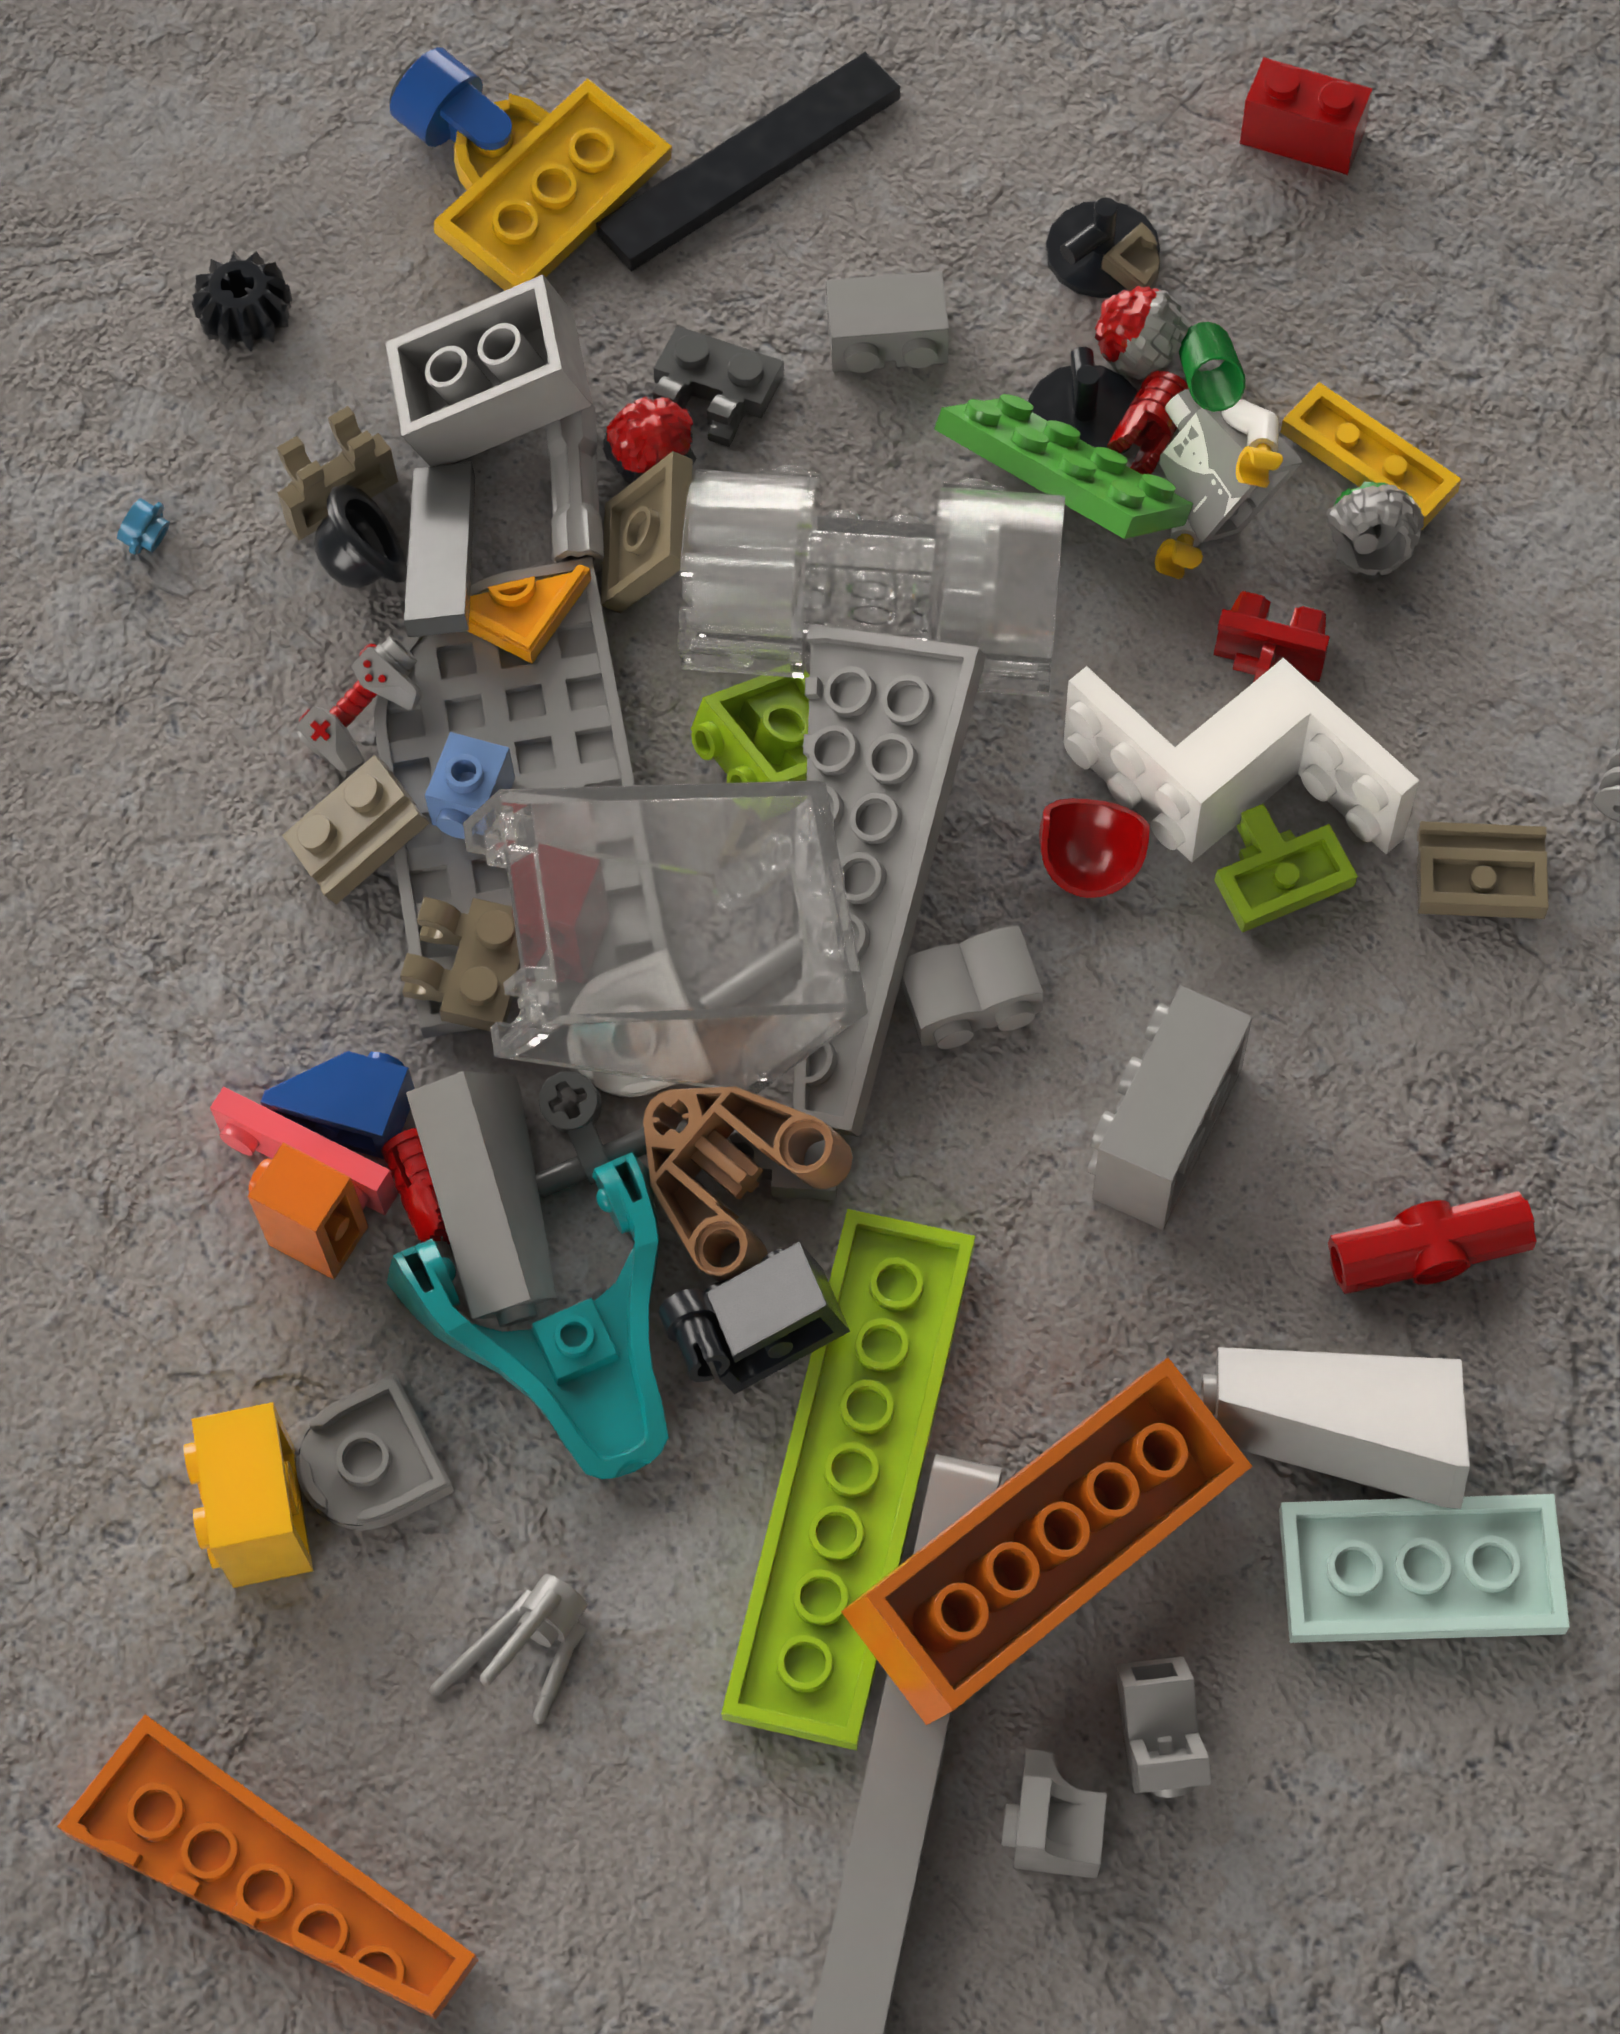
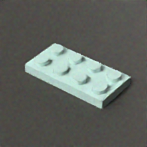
M1554 1494L1463 1497L1461 1509L1445 1508L1413 1498L1281 1502L1279 1519L1290 1643L1564 1635L1570 1627Z

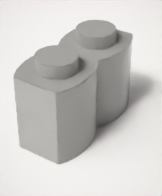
M1019 926L991 930L971 937L959 944L934 947L915 953L906 959L900 985L921 1046L937 1045L940 1049L955 1048L970 1041L974 1036V1032L982 1028L998 1027L1002 1031H1011L1024 1027L1033 1021L1035 1014L1043 1010V990Z

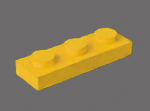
M1320 382L1282 420L1281 434L1358 487L1363 482H1383L1388 485H1395L1398 489L1407 492L1421 508L1424 516V526L1421 530L1430 523L1459 491L1462 478Z

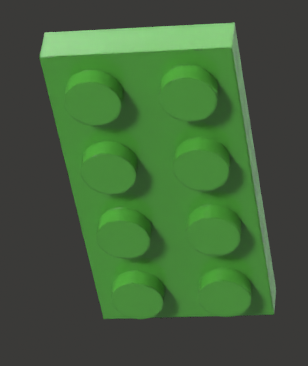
M1002 394L998 399L985 401L970 399L966 404L941 408L934 430L1123 539L1184 526L1193 503L1175 494L1176 487L1171 482L1156 475H1142L1126 466L1128 460L1122 454L1104 447H1092L1079 439L1080 432L1076 428L1063 422L1047 421L1032 412L1034 409L1033 405L1020 397Z

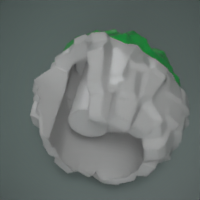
M1363 482L1359 488L1346 489L1337 498L1333 507H1330L1326 513L1327 526L1330 527L1333 541L1337 544L1336 560L1343 564L1349 572L1355 574L1359 572L1366 575H1376L1377 572L1380 575L1393 573V570H1396L1405 560L1413 556L1414 546L1418 544L1420 530L1424 526V516L1421 508L1412 499V496L1398 489L1395 485H1388L1383 482Z

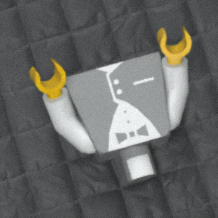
M1189 388L1175 395L1166 404L1165 411L1180 432L1160 455V465L1168 481L1176 487L1174 493L1193 503L1185 525L1172 528L1171 538L1164 540L1158 548L1155 556V569L1159 573L1178 580L1183 578L1185 568L1194 569L1202 562V551L1196 548L1200 542L1204 543L1241 533L1303 463L1299 456L1278 435L1279 422L1275 413L1243 399H1240L1235 406L1225 411L1212 412L1203 409L1193 400Z

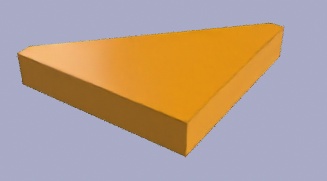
M578 565L571 573L537 581L535 576L490 586L488 587V592L470 596L469 630L467 631L533 664L590 583V568Z

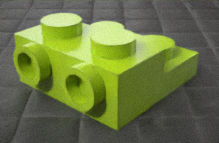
M799 662L704 696L691 726L692 743L697 754L704 760L715 759L727 774V786L733 799L742 805L750 803L760 817L800 802L802 797H806L807 757L803 754L804 734H808L809 699L805 696V678L810 677V675Z

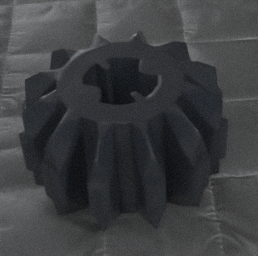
M232 251L229 262L224 264L211 259L210 273L196 275V293L192 295V307L195 317L200 320L202 331L209 340L220 338L221 344L228 351L238 342H243L252 352L255 340L260 338L274 343L275 328L288 327V320L290 318L288 309L291 308L290 302H292L290 287L285 283L282 271L277 267L276 262L264 264L263 258L260 257L257 251L246 260H241Z

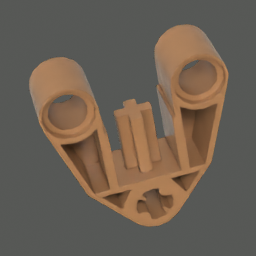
M736 1086L669 1089L651 1099L644 1112L643 1125L651 1188L693 1261L701 1271L718 1282L730 1280L754 1267L768 1254L763 1242L737 1220L739 1216L695 1179L696 1175L703 1169L736 1199H741L747 1190L752 1193L757 1188L759 1182L756 1180L762 1174L763 1169L727 1139L734 1130H737L779 1166L783 1165L799 1179L815 1189H829L837 1186L847 1177L851 1170L853 1156L850 1146L843 1137L824 1121ZM685 1119L688 1123L684 1130L679 1133L676 1131V1128ZM825 1141V1150L821 1158L813 1164L805 1165V1154L809 1147L816 1142ZM739 1241L740 1251L736 1260L728 1266L721 1267L720 1261L724 1249L731 1243Z

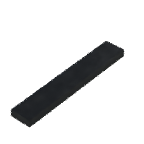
M865 51L596 223L597 236L632 272L900 99V85Z

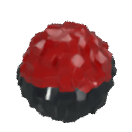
M645 396L634 403H628L607 426V432L603 440V451L606 460H609L614 465L617 472L629 484L672 451L693 459L694 464L697 458L691 450L693 442L691 413L687 409H682L676 402H672L664 397L651 400Z

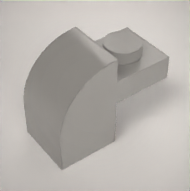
M1184 1656L1115 1664L1121 1726L1133 1793L1152 1792L1159 1797H1179L1189 1794L1193 1791L1194 1787L1211 1785L1209 1756L1198 1731L1194 1678Z

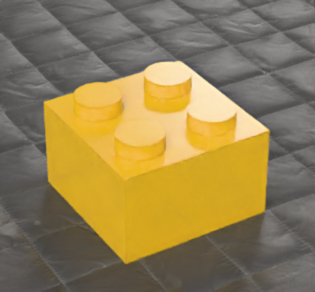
M271 1402L192 1418L195 1442L184 1444V1457L190 1483L192 1485L198 1484L199 1494L204 1507L193 1509V1520L199 1547L201 1550L207 1549L212 1569L222 1568L233 1588L313 1572L301 1489L296 1473L294 1445L274 1403Z

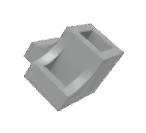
M1026 1748L1020 1805L1006 1803L1001 1846L1015 1847L1013 1869L1097 1879L1101 1864L1107 1793L1080 1790L1068 1784L1057 1771L1053 1751Z

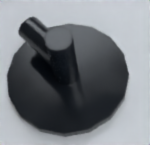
M1107 197L1097 201L1083 202L1065 210L1051 225L1045 243L1048 267L1060 283L1077 294L1095 298H1108L1128 289L1101 268L1103 256L1141 222L1155 236L1157 250L1160 255L1158 234L1148 218L1128 204L1115 202Z
M1078 347L1070 353L1071 365L1058 368L1042 378L1030 394L1028 402L1033 405L1034 409L1032 412L1047 421H1059L1076 428L1080 432L1079 439L1094 448H1108L1107 444L1134 400L1137 390L1123 375L1104 366L1095 365L1094 353L1091 348ZM1131 446L1126 450H1123L1120 454H1123L1126 451H1128L1131 448Z

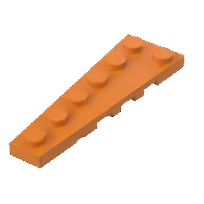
M144 1714L57 1826L71 1839L435 2020L478 1962V1958L473 1952L146 1714Z

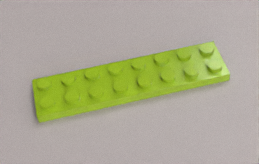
M847 1209L829 1284L850 1332L817 1349L810 1356L721 1712L722 1720L857 1751L878 1660L841 1611L901 1565L975 1248L974 1235Z

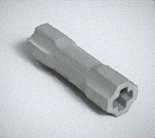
M590 406L547 424L546 441L547 458L550 461L553 563L592 557L596 574L603 567L604 546L597 487L595 407Z

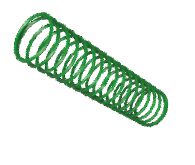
M1199 322L1189 327L1181 342L1179 357L1193 400L1203 409L1212 412L1225 411L1235 406L1243 396L1246 382L1245 374L1228 332L1220 325L1212 322ZM1211 360H1224L1219 367L1211 371L1198 370L1203 364Z

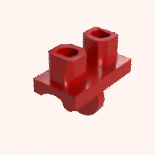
M1247 591L1240 592L1231 610L1222 609L1213 655L1234 660L1232 670L1255 675L1254 682L1284 658L1306 679L1320 682L1330 636L1325 635L1326 613L1324 611L1302 606L1294 609L1290 625L1267 620L1271 602L1263 595Z

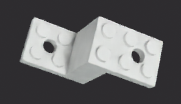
M1284 658L1176 747L1168 742L1087 666L1068 681L1063 743L1071 759L1081 768L1086 770L1091 768L1107 783L1109 792L1121 806L1127 807L1130 810L1134 808L1150 823L1152 832L1162 845L1170 850L1178 849L1191 862L1195 861L1238 825L1241 820V812L1263 804L1297 774L1301 777L1307 791L1317 800L1322 802L1328 801L1345 817L1351 831L1365 842L1372 841L1385 854H1388L1404 840L1419 779Z

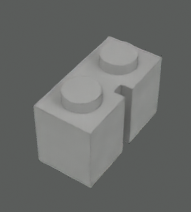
M942 271L826 280L827 320L832 372L852 371L864 373L873 369L885 368V361L894 360L896 361V367L909 366L912 368H925L932 364L948 363L949 326Z

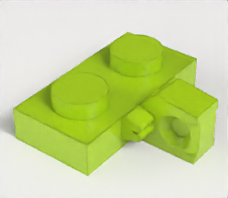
M1263 803L1240 813L1241 820L1240 824L1237 825V829L1246 848L1239 850L1240 861L1218 869L1214 879L1237 925L1243 933L1354 887L1358 876L1330 824L1295 837L1290 829L1279 833Z

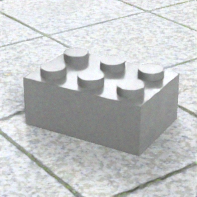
M543 274L385 342L401 435L430 467L457 463L593 406L574 313Z
M1181 985L1170 1007L1162 1003L1158 1004L1145 1033V1039L1149 1040L1142 1060L1133 1056L1129 1061L1118 1087V1093L1122 1094L1115 1114L1108 1111L1104 1112L1090 1143V1147L1095 1149L1087 1169L1088 1173L1095 1175L1093 1200L1164 1230L1242 1070L1253 1016Z

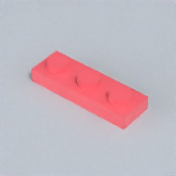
M226 1087L222 1088L210 1106L220 1130V1138L228 1146L242 1154L252 1156L256 1150L273 1158L284 1142L351 1177L362 1210L367 1206L384 1216L398 1196L389 1169Z

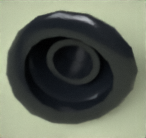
M342 484L332 488L326 500L328 515L318 526L314 540L315 551L324 570L338 583L351 588H361L370 585L382 577L395 583L406 581L407 565L404 554L388 519L376 502L363 490L350 485Z

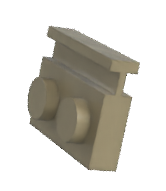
M373 755L282 836L309 875L317 881L324 896L338 904L429 824V821L417 809L415 802L387 764L376 755Z
M1420 821L1417 831L1418 914L1545 919L1549 908L1547 852H1545L1546 827Z

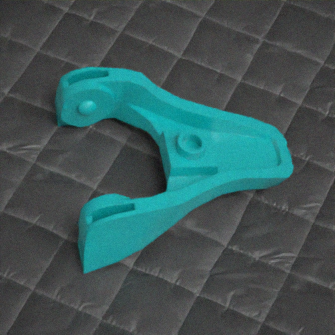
M633 1153L626 1154L593 1169L592 1177L599 1189L596 1195L598 1206L601 1210L610 1214L619 1232L624 1234L630 1231L635 1243L616 1282L595 1301L589 1298L532 1323L531 1329L502 1332L470 1323L454 1308L461 1304L452 1283L456 1276V1268L450 1259L441 1257L437 1249L438 1244L433 1239L393 1255L387 1278V1285L410 1313L436 1338L463 1355L497 1372L530 1398L551 1422L564 1446L584 1473L599 1479L621 1477L646 1466L662 1453L669 1438L663 1403L652 1368L649 1344V1304L656 1275L660 1241L654 1192L651 1188L649 1169Z

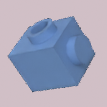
M450 732L425 793L432 825L437 826L442 832L455 838L467 839L475 836L491 841L515 780L509 747Z

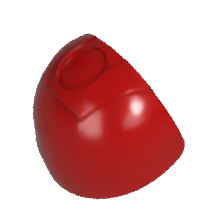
M1075 798L1056 800L1044 808L1039 829V843L1045 869L1060 888L1073 895L1097 898L1113 894L1130 883L1141 869L1148 849L1150 826L1147 820L1138 813L1115 803Z

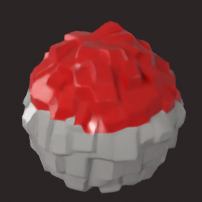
M1137 286L1131 291L1123 290L1118 295H1112L1109 299H1105L1101 305V316L1095 327V339L1098 341L1100 352L1105 361L1110 363L1117 373L1134 377L1138 380L1145 378L1151 372L1167 368L1173 359L1171 354L1178 352L1181 342L1188 331V322L1180 313L1182 306L1165 290L1151 289L1150 287L1143 288L1141 286Z

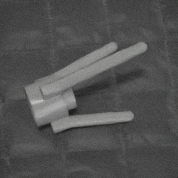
M544 1574L532 1591L525 1589L514 1606L430 1686L429 1691L431 1695H441L512 1628L518 1625L519 1628L480 1676V1682L485 1686L492 1684L530 1638L545 1647H551L556 1639L559 1640L560 1645L533 1713V1721L536 1724H542L547 1718L552 1702L555 1700L573 1651L587 1632V1629L578 1621L588 1607L586 1600L561 1579Z

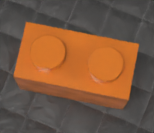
M283 1142L272 1160L269 1158L264 1159L250 1179L247 1197L268 1245L334 1280L368 1228L351 1177Z

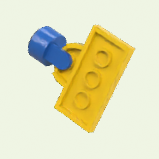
M444 48L428 49L416 56L395 82L389 99L390 114L429 147L440 146L449 139L455 142L454 164L459 181L467 190L434 220V233L504 291L542 274L546 278L597 229L596 223L619 209L671 159L672 146L588 78L549 113L531 99L509 93L508 100L492 102L482 94L483 82L479 76Z

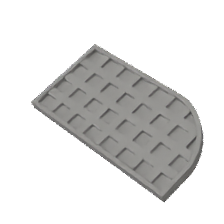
M592 557L506 571L471 584L470 596L486 593L488 592V587L532 576H535L537 581L571 573L578 565L590 568V583L533 664L468 631L419 637H408L407 635L401 644L417 659V662L410 668L411 672L408 677L421 690V699L414 710H408L378 695L374 710V730L378 756L387 764L415 802L417 809L429 821V824L394 854L409 953L430 958L438 962L444 969L452 970L458 946L441 945L420 941L419 934L422 925L418 924L417 917L424 896L447 902L464 914L469 913L473 898L514 907L538 845L600 862L610 922L585 986L565 981L563 984L545 982L535 977L530 970H526L523 963L506 1024L570 1013L571 1007L579 994L590 982L599 976L666 950ZM450 732L502 745L510 749L515 780L491 841L475 836L467 839L455 838L445 834L431 823L425 793ZM416 999L423 1038L477 1029L441 1021V1002Z

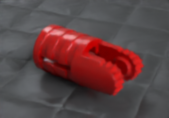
M1154 371L1148 374L1108 442L1107 447L1118 453L1126 450L1133 443L1141 447L1130 468L1142 475L1152 474L1160 461V455L1167 448L1177 430L1176 425L1165 411V406L1175 395L1188 389V384L1178 375L1168 371Z
M412 1128L403 1131L388 1140L382 1147V1155L388 1164L392 1178L395 1180L394 1184L397 1192L401 1195L403 1207L407 1212L412 1227L415 1229V1235H417L421 1243L430 1239L441 1241V1237H443V1241L450 1245L417 1129Z

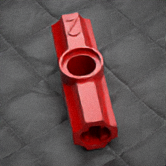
M1517 1191L1453 1207L1445 1200L1420 1203L1405 1209L1393 1221L1330 1235L1328 1248L1330 1264L1336 1283L1341 1287L1344 1294L1412 1278L1414 1283L1418 1285H1430L1447 1281L1467 1271L1471 1264L1531 1251L1534 1249L1537 1239L1534 1217L1528 1200H1525L1521 1193Z

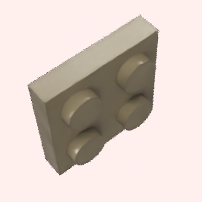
M672 451L605 503L601 606L622 613L690 563L693 552L691 508L695 498V490L692 486L693 459Z

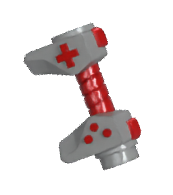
M389 636L383 644L366 645L360 652L357 660L352 664V669L358 679L353 688H350L330 711L322 707H313L306 710L296 725V728L299 730L297 732L299 738L314 753L325 761H329L339 771L352 772L364 764V758L347 727L377 695L408 710H414L421 699V690L408 675L411 672L410 668L417 662V659L404 645L392 636Z

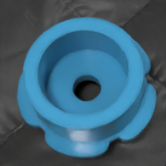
M139 498L132 505L122 521L117 534L118 540L130 546L129 552L131 554H139L143 548L150 552H154L158 548L170 525L168 520L162 518L164 505L160 502L152 505L142 498Z

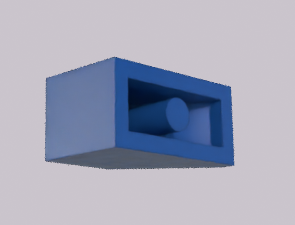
M346 1051L265 1090L260 1103L262 1106L349 1150L384 1159L382 1147L388 1140L402 1132L410 1111L406 1092L414 1090L415 1087L409 1068L405 1067L399 1059L382 1052H370L368 1056Z

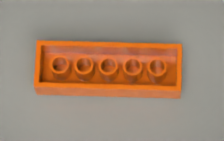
M1167 1357L1133 1381L843 1609L841 1613L923 1722L928 1725L958 1708L1253 1466L1169 1357Z

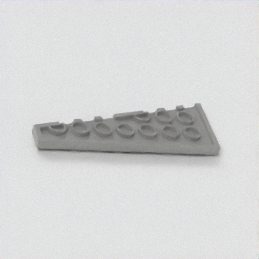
M810 624L807 632V640L811 644L810 677L805 678V696L809 699L808 734H804L803 754L807 757L806 797H802L799 884L804 888L803 922L798 923V942L802 945L801 982H796V1003L800 1005L799 1047L794 1048L793 1109L824 1121L834 1131H840L841 1134L860 1137L986 655L979 647Z

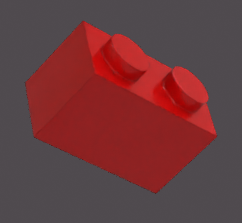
M1263 57L1245 100L1240 144L1348 175L1365 134L1373 88Z

